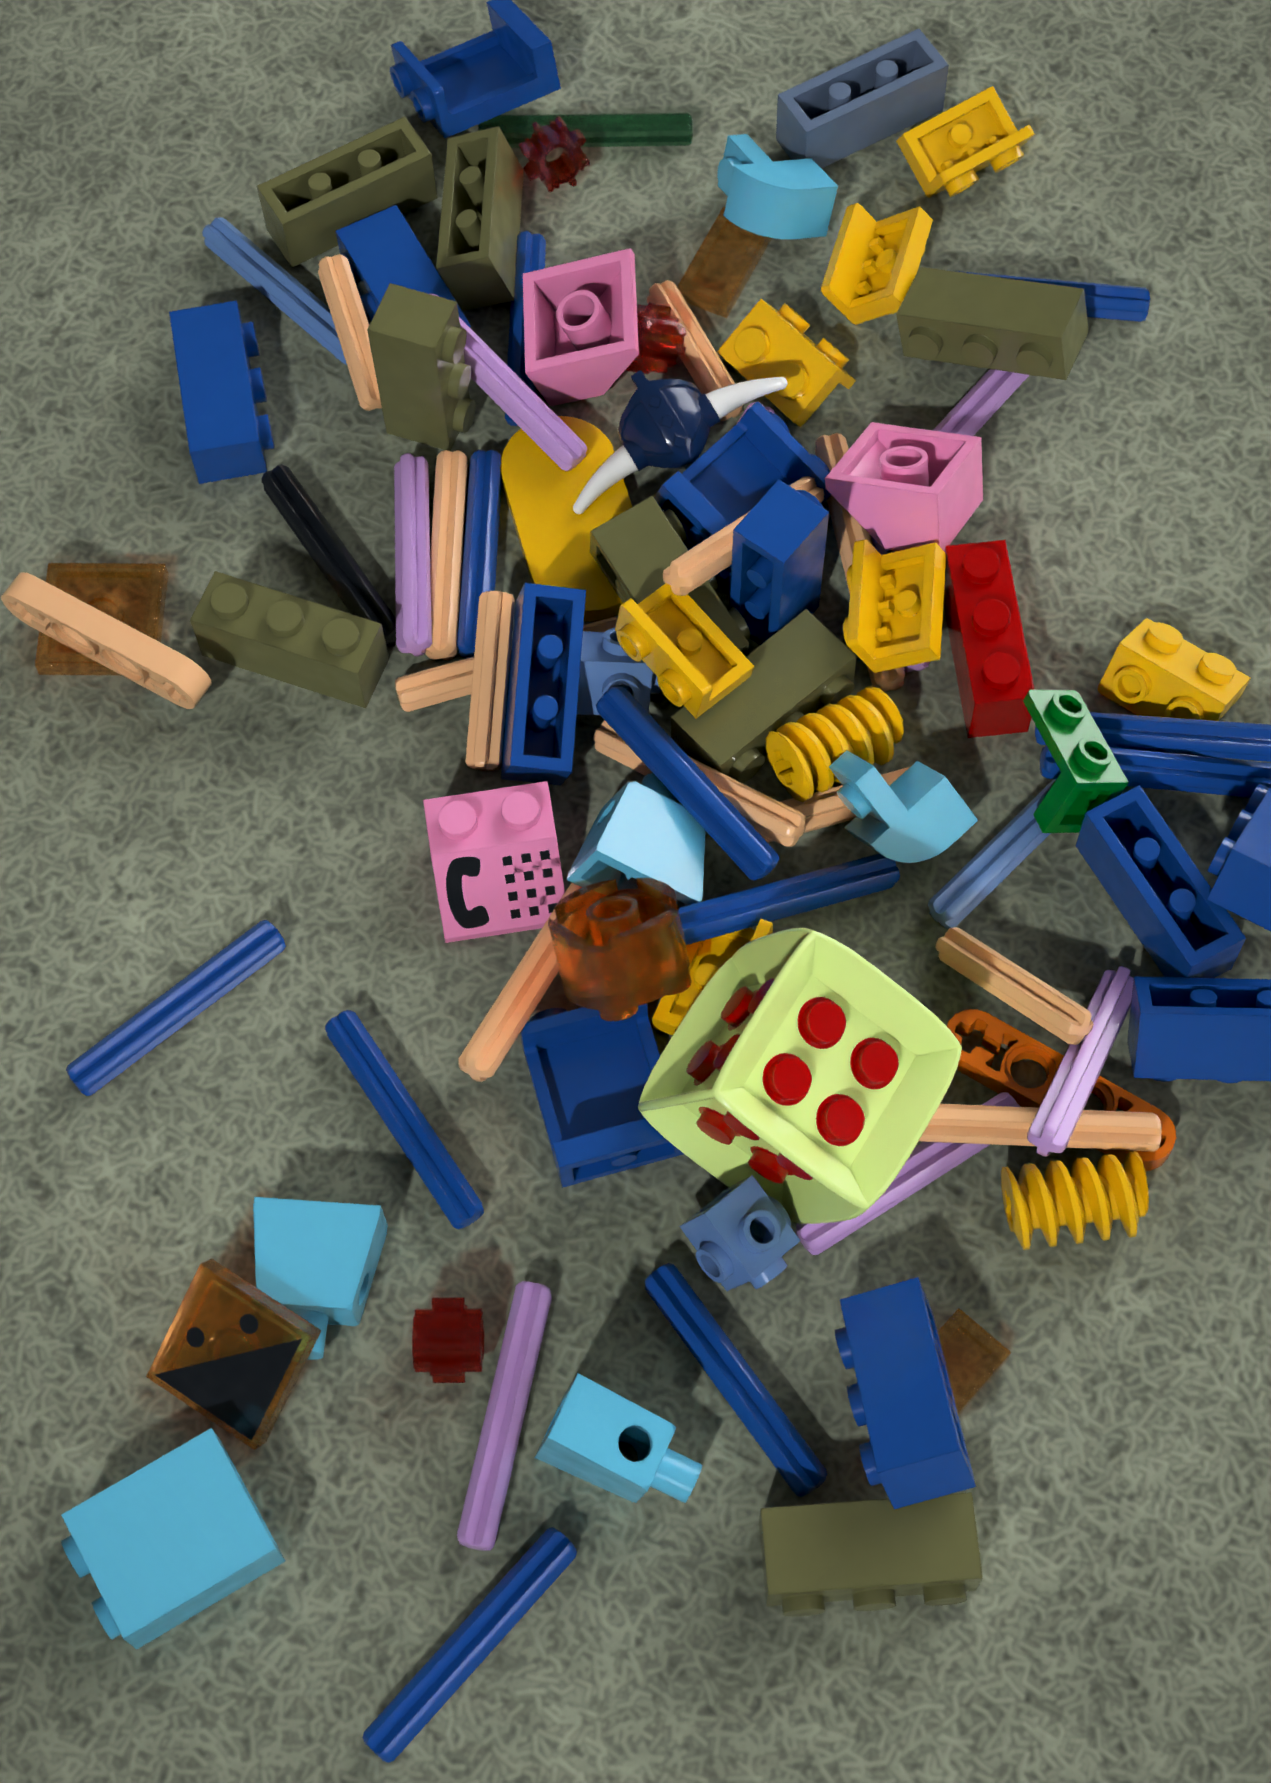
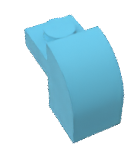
M748 134L728 135L724 156L718 165L717 186L727 196L724 216L730 222L746 231L769 238L792 240L826 236L838 185L812 158L772 161Z
M848 750L829 766L830 770L843 785L837 791V795L847 808L856 815L844 828L855 838L891 860L903 863H916L931 859L948 849L978 821L948 779L919 761H916L890 786L872 764Z

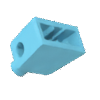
M653 773L647 774L643 778L642 784L636 781L627 782L603 806L568 872L567 880L666 929L665 918L671 910L702 901L705 830L683 805L676 802L674 795Z
M255 1197L253 1215L257 1304L265 1319L287 1321L284 1343L302 1339L293 1358L304 1360L321 1359L324 1356L328 1324L358 1326L361 1321L387 1235L388 1224L381 1205Z
M580 1374L576 1375L564 1394L534 1457L634 1503L648 1491L649 1487L686 1503L703 1466L668 1448L676 1430V1427L671 1422ZM618 1442L630 1444L637 1452L638 1462L626 1459L619 1450Z

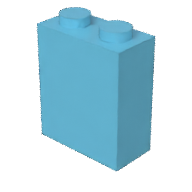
M212 1428L61 1515L71 1534L61 1541L70 1563L80 1578L90 1573L102 1595L92 1602L101 1625L111 1640L122 1635L123 1639L135 1649H139L285 1562L280 1549L226 1448Z

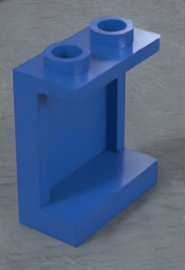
M490 0L486 2L492 31L422 61H419L402 41L391 44L395 65L390 67V75L401 98L408 96L412 100L423 123L430 121L445 139L561 89L551 40L512 0Z
M755 402L732 429L683 473L677 471L660 487L654 499L663 512L670 509L675 513L685 530L687 540L683 543L689 551L749 512L778 479L787 485H791L803 476L815 478L816 486L824 489V501L821 502L823 506L831 496L825 488V477L829 474L830 470L819 457L810 454L790 434L786 423L778 415L768 412L761 403ZM732 565L715 575L716 579L729 593Z
M625 991L609 992L596 998L592 1005L570 1011L564 1008L543 1010L532 1016L530 1021L525 1024L520 1032L522 1048L562 1188L684 1154L656 1131L638 1109L643 1088L660 1057L648 1017V1004L644 992L628 994Z

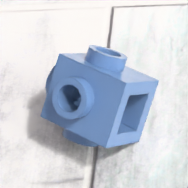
M615 628L608 629L605 632L583 631L577 714L600 715L597 712L596 704L604 696V693L612 687H625L648 713L650 695L661 693L657 681L658 677L642 660L640 662L634 661L625 653L618 642Z
M753 1175L725 1189L679 1226L697 1250L696 1258L702 1270L712 1280L721 1283L726 1291L750 1282L755 1289L762 1287L788 1266L782 1256L801 1241L790 1227V1217L785 1208L775 1198L765 1193Z

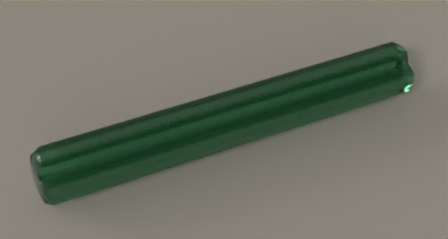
M688 112L499 115L478 124V131L499 126L511 148L688 146L692 143L693 120Z

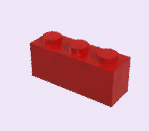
M1006 540L945 546L944 610L967 737L975 738L1028 732L1031 715L1023 699L1029 690H1035Z

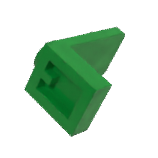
M1029 690L1023 702L1061 771L1033 815L1042 833H1079L1085 812L1119 796L1129 782L1077 691Z

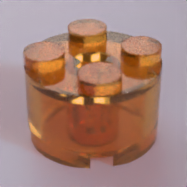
M636 878L638 888L618 890L616 879L601 881L578 889L557 903L554 907L556 919L552 920L549 918L548 926L563 991L568 1000L584 1008L599 1010L600 1017L603 1020L620 1021L635 1015L640 1005L655 1001L665 995L679 994L691 986L690 960L676 894L668 884L650 878Z

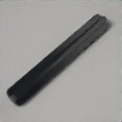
M277 465L273 470L266 471L261 478L264 491L350 613L381 623L386 647L396 642V617L290 468L285 465Z

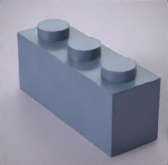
M918 28L778 94L776 140L791 160L812 158L822 169L943 111L949 65Z

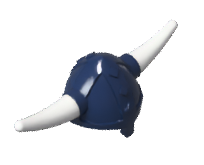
M642 371L636 372L631 377L638 388L630 398L618 427L619 441L622 443V446L589 479L574 503L573 511L576 514H582L611 486L647 466L685 468L686 470L699 458L709 436L710 427L720 422V419L740 406L764 395L785 389L788 385L787 379L784 377L754 379L702 394L691 382L680 379L649 381Z

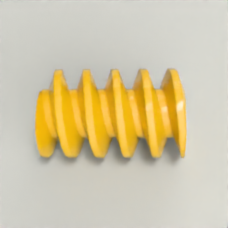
M869 686L859 691L856 695L844 697L836 704L824 706L817 713H808L799 718L797 722H788L777 728L776 732L769 731L766 737V753L777 778L784 785L787 792L795 800L804 802L812 798L814 790L823 793L833 788L834 780L841 783L829 766L846 750L872 765L874 763L884 765L890 762L894 755L893 743H899L904 734L903 718L888 694L878 687Z
M1131 1151L1126 1155L1123 1167L1115 1155H1103L1099 1159L1097 1171L1091 1161L1085 1157L1076 1158L1070 1174L1062 1161H1050L1046 1167L1044 1178L1035 1164H1024L1020 1169L1018 1183L1009 1167L1003 1166L1001 1169L1002 1198L1010 1231L1015 1233L1023 1250L1030 1249L1034 1229H1041L1050 1247L1057 1246L1060 1226L1068 1227L1076 1244L1083 1243L1087 1223H1094L1103 1241L1110 1240L1113 1220L1119 1219L1129 1238L1136 1237L1139 1218L1144 1217L1148 1212L1149 1194L1146 1171L1139 1153Z

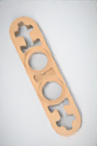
M26 572L19 573L1 596L5 607L25 624L178 706L186 709L195 708L212 685L209 675L190 658Z

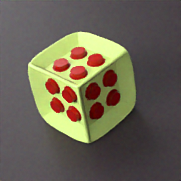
M791 928L746 943L714 974L690 1007L653 1067L643 1088L638 1109L649 1124L667 1141L726 1186L731 1187L753 1175L765 1193L775 1198L785 1208L791 1222L819 1224L846 1221L862 1215L885 1193L901 1171L952 1082L959 1064L962 1046L951 1030L934 1013L852 949L814 930Z

